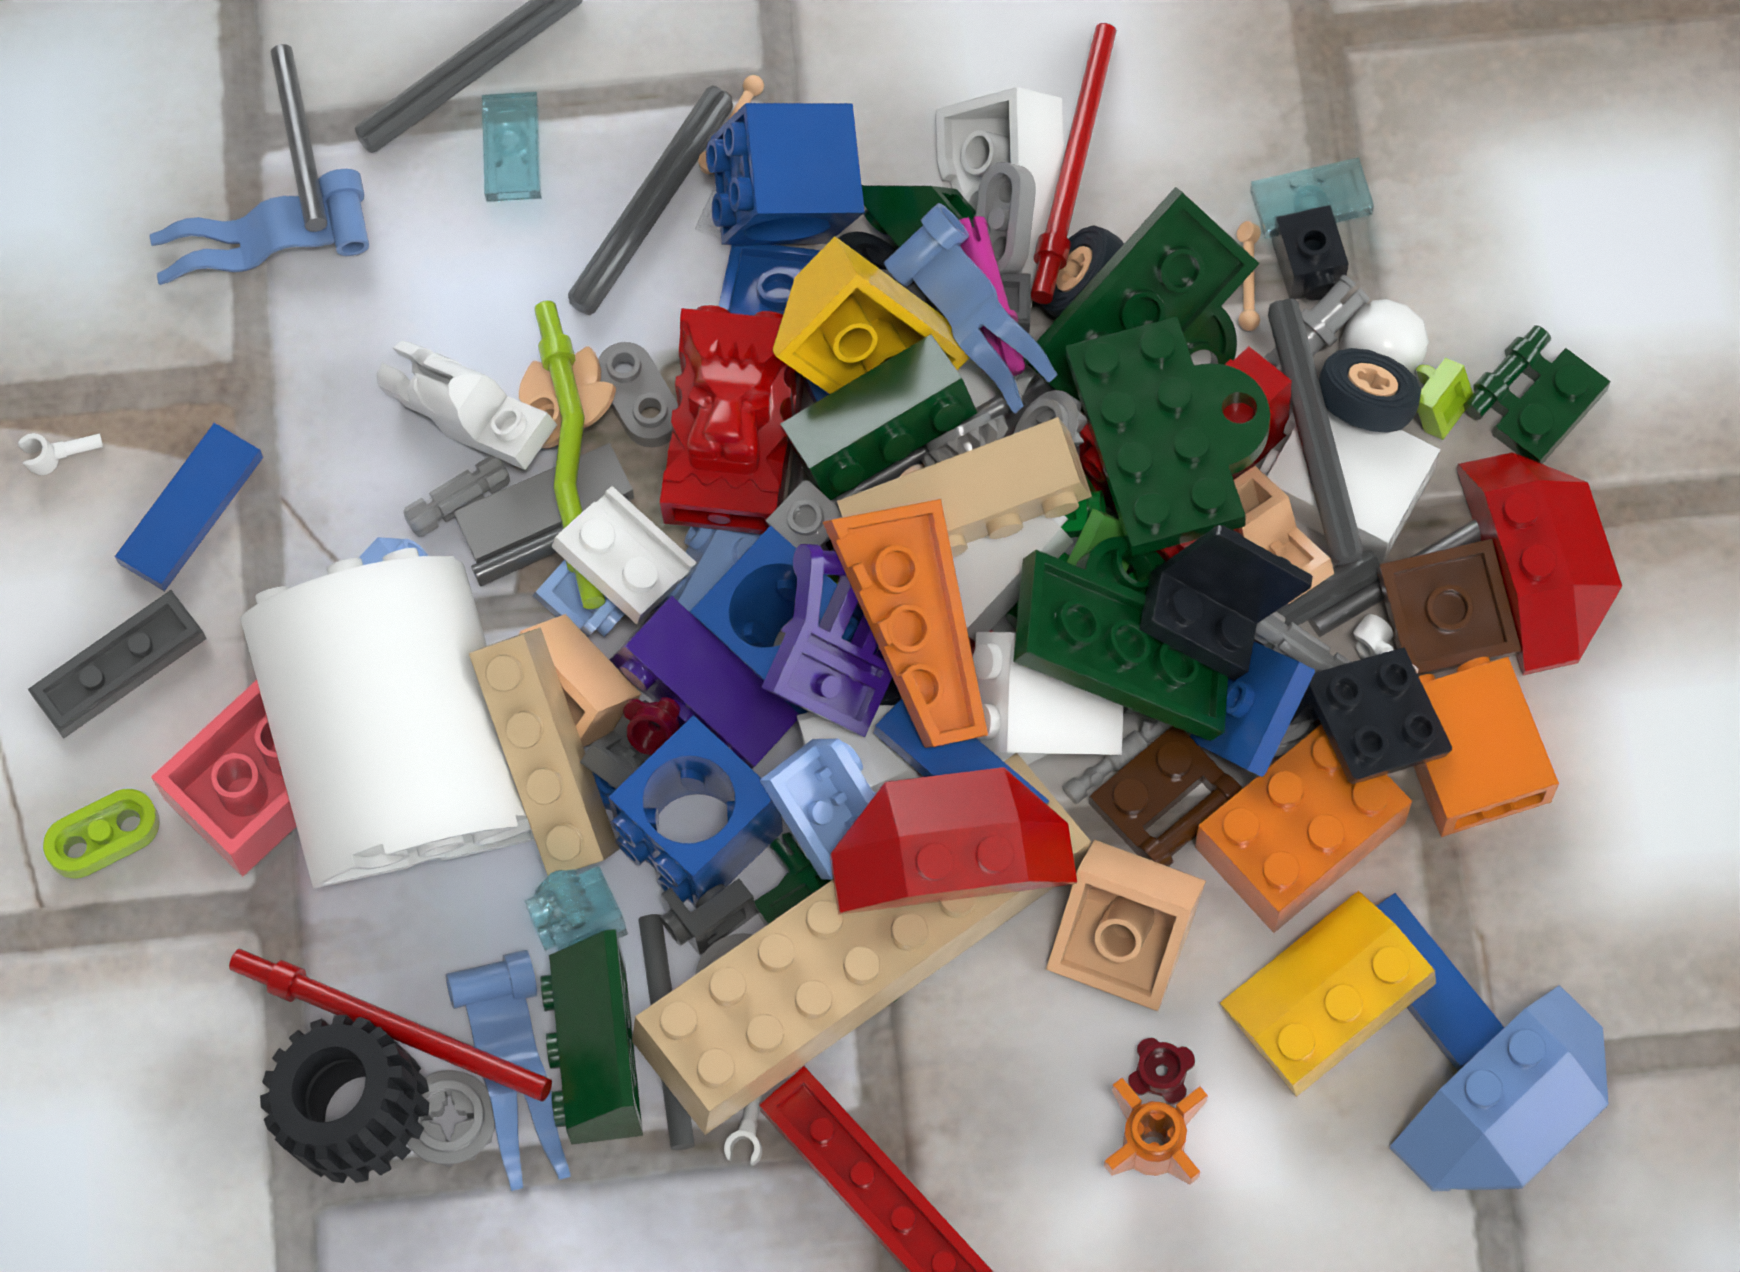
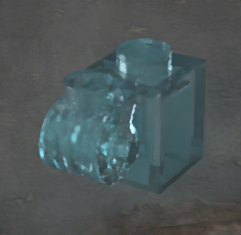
M599 866L581 874H578L575 869L555 871L535 889L534 897L524 901L531 916V923L544 951L553 947L559 951L603 930L616 929L618 938L628 934L623 915Z

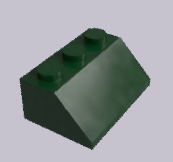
M932 334L780 424L810 482L829 500H832L842 493L855 488L861 482L894 462L904 459L911 452L936 437L956 428L963 421L978 412L961 375Z
M616 929L603 930L550 954L551 975L540 976L544 1011L554 1010L556 1032L546 1033L550 1069L560 1068L562 1090L552 1091L554 1122L556 1128L566 1126L571 1145L643 1136L634 1043L632 1042L633 1031L626 964Z

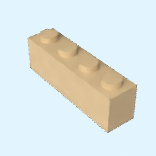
M1059 417L838 500L837 503L843 518L941 499L952 556L955 557L968 549L967 543L988 535L991 539L1011 536L1022 530L1023 522L1041 515H1045L1046 518H1057L1067 515L1079 507V501L1090 498L1092 495L1071 433Z
M541 627L469 653L548 878L550 879L603 861L619 850V847L615 842L616 838L593 773L580 763L585 755V751Z

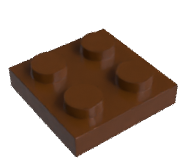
M1492 539L1379 564L1376 568L1397 649L1405 647L1412 664L1418 668V676L1456 669L1462 664L1479 657H1489L1491 661L1517 655L1521 651Z

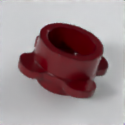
M664 697L658 702L644 703L639 699H631L626 703L623 714L630 720L626 731L627 738L637 751L646 755H652L680 729L677 718L680 713V707L677 702ZM651 721L656 722L660 727L653 725Z
M1155 1038L1142 1040L1137 1046L1138 1066L1136 1071L1129 1075L1128 1085L1139 1096L1151 1093L1162 1096L1168 1104H1178L1187 1094L1184 1081L1187 1071L1191 1070L1195 1065L1193 1052L1187 1047L1182 1046L1178 1048L1171 1043L1159 1042ZM1157 1067H1166L1167 1074L1159 1076L1156 1073Z

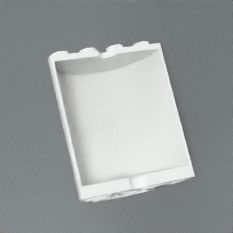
M405 548L385 555L382 562L363 565L361 558L341 560L327 567L328 575L291 588L281 586L267 589L255 596L257 605L245 612L240 619L313 889L402 870L433 859H441L443 861L535 840L469 653L483 648L487 644L466 569L460 560L455 559L453 556L419 557L416 548Z

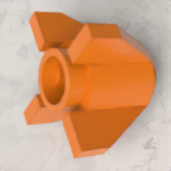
M1120 1078L1113 1084L1112 1092L1127 1121L1125 1124L1123 1147L1105 1160L1104 1167L1111 1176L1132 1169L1144 1175L1152 1176L1169 1173L1189 1185L1200 1177V1170L1184 1152L1187 1135L1186 1125L1207 1102L1208 1095L1199 1086L1176 1104V1108L1164 1102L1152 1101L1141 1104L1142 1100L1127 1082ZM1149 1137L1159 1138L1164 1143V1145L1160 1146L1156 1142L1147 1144L1144 1140Z

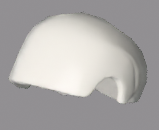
M1388 299L1373 300L1369 304H1363L1347 322L1339 343V350L1348 348L1371 350L1394 359L1415 375L1416 368L1425 359L1429 339L1424 320L1407 305Z

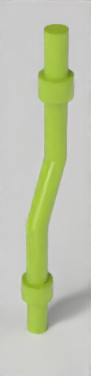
M546 300L535 305L534 311L542 339L538 344L542 366L545 370L550 371L562 418L553 489L564 529L583 512L577 490V478L585 416L572 365L576 360L571 339L568 335L563 334L555 302ZM566 561L567 569L575 573L583 607L586 609H596L604 605V594Z

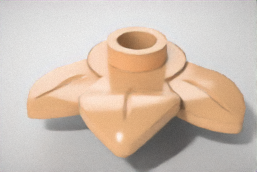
M587 346L575 354L576 361L572 365L585 416L584 428L591 426L604 415L613 402L616 393V387L613 384L604 381L600 382L601 367L593 349ZM532 361L520 383L519 399L523 403L547 412L556 422V428L541 447L552 448L559 444L562 418L550 371L545 370L541 362Z

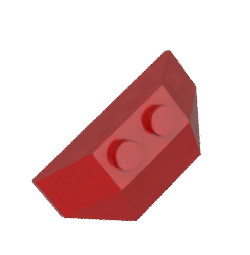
M1513 452L1459 463L1456 470L1472 519L1478 523L1481 541L1489 539L1493 541L1521 651L1516 656L1522 675L1578 664L1623 586L1589 483Z
M1005 767L885 782L830 854L838 915L1077 883L1068 822Z

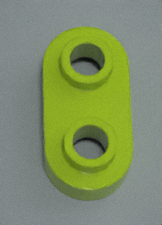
M135 789L117 790L53 823L47 830L43 841L45 857L53 869L64 877L73 879L86 877L150 844L159 830V814L150 798L143 792ZM135 816L140 818L139 825L134 830H121L123 821L128 817ZM77 843L87 845L86 851L82 856L78 858L68 857V851L73 845Z

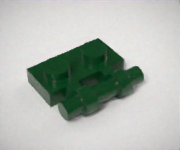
M1534 325L1524 338L1516 337L1504 350L1506 358L1492 373L1485 372L1473 385L1474 393L1463 406L1465 411L1477 420H1480L1492 408L1503 417L1495 426L1493 436L1516 454L1543 464L1608 391L1611 381L1567 348L1552 363L1549 362L1540 352L1551 341V336L1541 326ZM1521 373H1524L1534 381V384L1519 398L1509 390V387Z

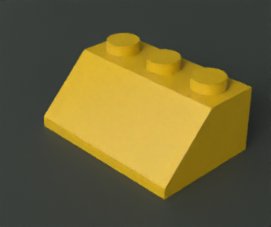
M835 236L794 278L773 348L777 358L829 394L932 334L956 370L970 358L954 339L952 327L946 317Z
M1358 890L1220 1002V1005L1297 1097L1436 984V976L1433 967L1398 926Z

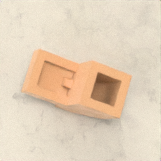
M1256 466L1234 479L1246 515L1245 527L1239 528V533L1244 538L1277 556L1289 560L1293 565L1310 573L1313 579L1309 590L1335 574L1331 558L1297 528L1287 494Z

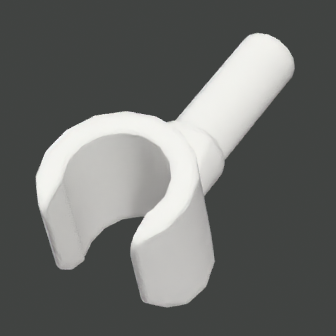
M32 433L22 437L18 442V446L25 453H36L42 450L37 458L23 462L31 472L38 475L51 473L57 467L59 459L66 458L68 455L103 447L100 434L50 444L40 434Z
M1366 615L1353 631L1354 637L1359 640L1356 644V649L1362 659L1394 650L1388 644L1393 638L1392 628L1377 615ZM1413 665L1418 674V668L1415 665Z
M763 1094L745 1106L739 1130L732 1133L726 1139L724 1153L730 1162L733 1158L734 1145L742 1139H748L753 1142L754 1152L751 1156V1166L757 1164L762 1157V1145L756 1137L760 1110L759 1104H761Z

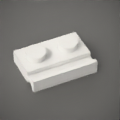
M613 486L606 490L603 497L597 502L594 501L555 537L552 548L636 624L661 603L676 588L677 584L685 577L687 578L691 575L697 564L694 559Z

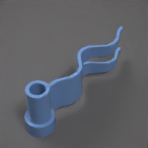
M336 169L323 174L318 179L327 219V226L321 231L311 232L305 228L299 196H280L260 202L246 216L237 220L218 221L201 217L186 218L150 234L151 246L162 245L175 239L189 236L206 237L227 244H240V247L230 250L201 249L193 251L181 257L167 269L157 273L158 284L162 285L171 282L183 274L197 269L210 268L228 272L248 271L259 266L272 253L291 247H319L335 243L336 251L340 255L353 256L363 253L369 248V240L361 202L364 199V189L360 173L353 169Z
M937 203L921 219L923 226L885 260L884 264L892 276L905 287H908L915 281L922 292L947 318L957 344L996 383L1007 404L1016 414L1024 406L1019 396L1016 381L1005 361L986 340L980 330L983 325L1026 358L1048 382L1052 381L1058 374L1040 345L1002 307L991 281L960 247L969 237V233L964 225L949 209Z
M522 950L505 954L501 962L447 973L446 984L453 1009L466 1006L474 1047L547 1077L536 1047L526 1001L527 998L537 996L535 974L528 951ZM483 1077L490 1097L499 1150L511 1191L522 1189L517 1091ZM551 1090L543 1102L524 1095L541 1146L553 1166L558 1179L571 1177L561 1146L558 1129L555 1127Z

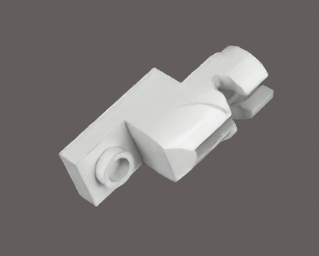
M400 341L393 347L398 355L410 359L412 373L414 374L411 381L401 370L385 363H381L377 372L378 385L386 395L399 400L405 407L431 418L446 437L526 470L557 426L556 422L547 412L507 396L492 378L412 342Z

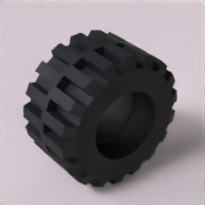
M334 1015L331 1025L323 1018L310 1023V1032L303 1034L300 1030H297L289 1037L292 1045L286 1051L278 1048L272 1057L277 1063L274 1071H265L262 1083L269 1088V1092L260 1095V1105L269 1114L263 1119L267 1130L276 1137L274 1140L311 1172L320 1177L325 1175L332 1182L344 1183L347 1176L355 1183L368 1181L369 1171L374 1170L381 1176L392 1169L389 1161L397 1156L403 1161L411 1152L406 1147L411 1137L419 1140L424 1130L418 1119L421 1116H428L430 1103L422 1096V1094L429 1091L427 1080L419 1073L421 1067L416 1060L381 1027H376L369 1020L358 1017L354 1022L347 1015ZM366 1077L363 1094L356 1106L343 1117L325 1122L327 1106L335 1092L353 1079Z

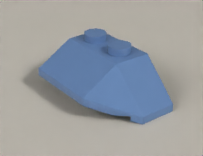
M1560 985L1526 1007L1441 1087L1390 1145V1149L1433 1192L1451 1191V1189H1522L1607 1108L1609 1102L1603 1027Z

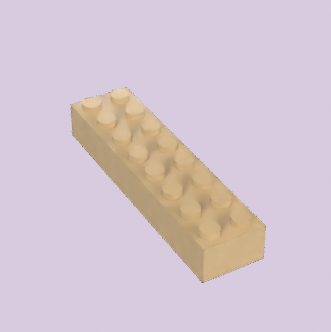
M1015 753L1004 762L1049 800L1048 806L1068 822L1075 870L1077 872L1090 847V839L1018 753ZM832 880L636 1015L632 1042L706 1135L1054 887L838 915Z

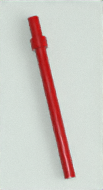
M1099 23L1095 27L1046 232L1038 237L1034 253L1037 269L1031 289V299L1040 304H1048L1052 301L1059 270L1065 268L1068 261L1071 242L1067 236L1117 33L1116 28L1108 23Z
M237 949L231 957L229 963L231 971L266 985L268 993L292 1002L297 998L332 1014L347 1015L354 1022L358 1017L367 1019L376 1027H381L396 1041L538 1101H545L552 1087L551 1079L306 976L305 969L284 960L273 963L242 949Z

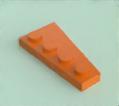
M941 499L824 521L823 525L924 748L987 736L988 732Z

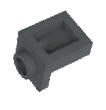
M739 878L727 887L724 884H719L708 890L697 901V909L693 912L687 909L671 887L661 894L666 911L660 917L664 927L678 945L681 946L688 941L699 956L713 943L728 936L757 915L754 897Z

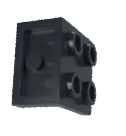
M1218 525L1150 572L1139 630L1235 681L1249 672L1257 623L1309 590L1312 586L1313 576L1293 565L1289 560L1277 556L1244 538L1240 533Z
M1405 647L1315 672L1289 724L1290 726L1307 720H1312L1313 725L1322 724L1346 778L1351 784L1443 758L1452 751V745Z

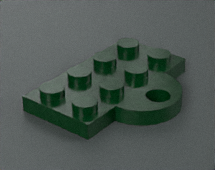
M1175 187L1036 341L1058 374L1048 383L1056 390L1066 392L1080 401L1066 359L1067 345L1173 317H1178L1190 355L1199 350H1208L1211 354V363L1225 365L1230 359L1234 360L1237 351L1236 330L1230 316L1222 305L1260 263L1190 198ZM1023 357L1024 362H1025L1028 366H1030L1036 373H1038L1044 380H1046V379L1034 368V366H1033L1026 358ZM1081 404V412L1085 415Z
M1178 317L1067 345L1066 359L1131 556L1197 540L1218 525L1225 526L1230 530L1245 527L1246 515L1232 475L1251 465L1262 453L1268 440L1270 408L1266 395L1258 383L1243 371L1231 366L1214 363L1194 365ZM1244 403L1255 411V416L1248 422L1234 423L1224 416L1223 411L1231 404Z
M1118 536L1101 541L1087 551L1079 559L1076 566L1037 549L1023 558L1013 662L1206 740L1212 741L1225 733L1228 677L1139 630L1150 572L1166 562L1156 551L1132 557L1126 538ZM1122 559L1133 566L1137 573L1138 581L1129 577L1125 572Z

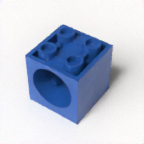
M745 103L708 141L706 163L709 172L715 174L716 194L712 200V219L714 225L720 227L722 245L828 244L834 236L839 235L865 213L853 103Z
M772 526L755 541L690 611L763 681L780 645L774 646L775 639L783 626L794 616L797 576L793 567L794 553L797 548ZM823 575L818 627L837 587V584L827 575ZM856 605L842 636V639L850 643L864 614L858 605ZM783 699L798 714H804L809 712Z
M694 715L608 797L614 818L610 823L619 835L615 840L618 847L638 866L644 861L649 863L661 875L657 882L664 891L671 887L683 903L688 900L696 909V903L703 894L719 884H724L727 887L783 832V824L780 812L760 782L762 778ZM696 794L707 795L727 805V824L720 832L707 840L696 843H680L669 840L657 832L660 812L678 798Z

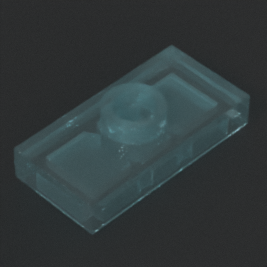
M537 92L482 95L484 194L486 202L542 199L539 101Z
M1359 157L1251 181L1250 192L1264 239L1273 237L1275 220L1278 216L1331 205L1336 223L1373 214L1374 204Z

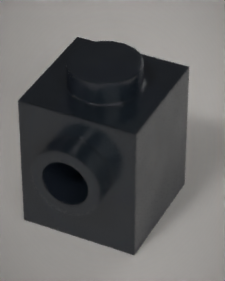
M1331 205L1276 217L1272 244L1289 298L1296 300L1306 297L1312 301L1321 300L1339 281L1342 275L1347 276L1349 266Z

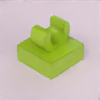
M1446 357L1437 369L1425 364L1419 365L1416 368L1419 381L1424 385L1421 389L1419 406L1416 413L1419 414L1424 432L1444 440L1465 412L1463 405L1473 394L1464 365Z

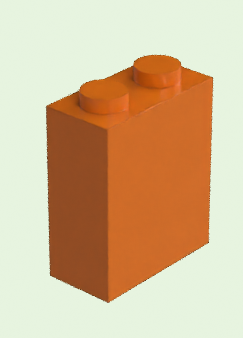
M1479 657L1459 666L1456 673L1437 679L1433 674L1419 676L1452 745V751L1446 757L1413 766L1441 837L1551 803L1558 788V779L1509 657L1492 662L1489 657Z

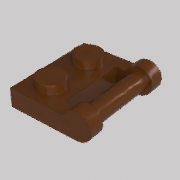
M1172 726L1089 796V804L1138 856L1169 867L1174 863L1172 856L1197 835L1198 825L1243 788L1232 776L1224 773L1184 730ZM1201 783L1211 792L1157 839L1145 831Z

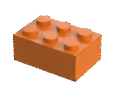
M1321 724L1273 763L1263 777H1256L1198 825L1195 848L1267 927L1275 933L1406 823L1412 800L1387 774L1351 784L1347 780Z

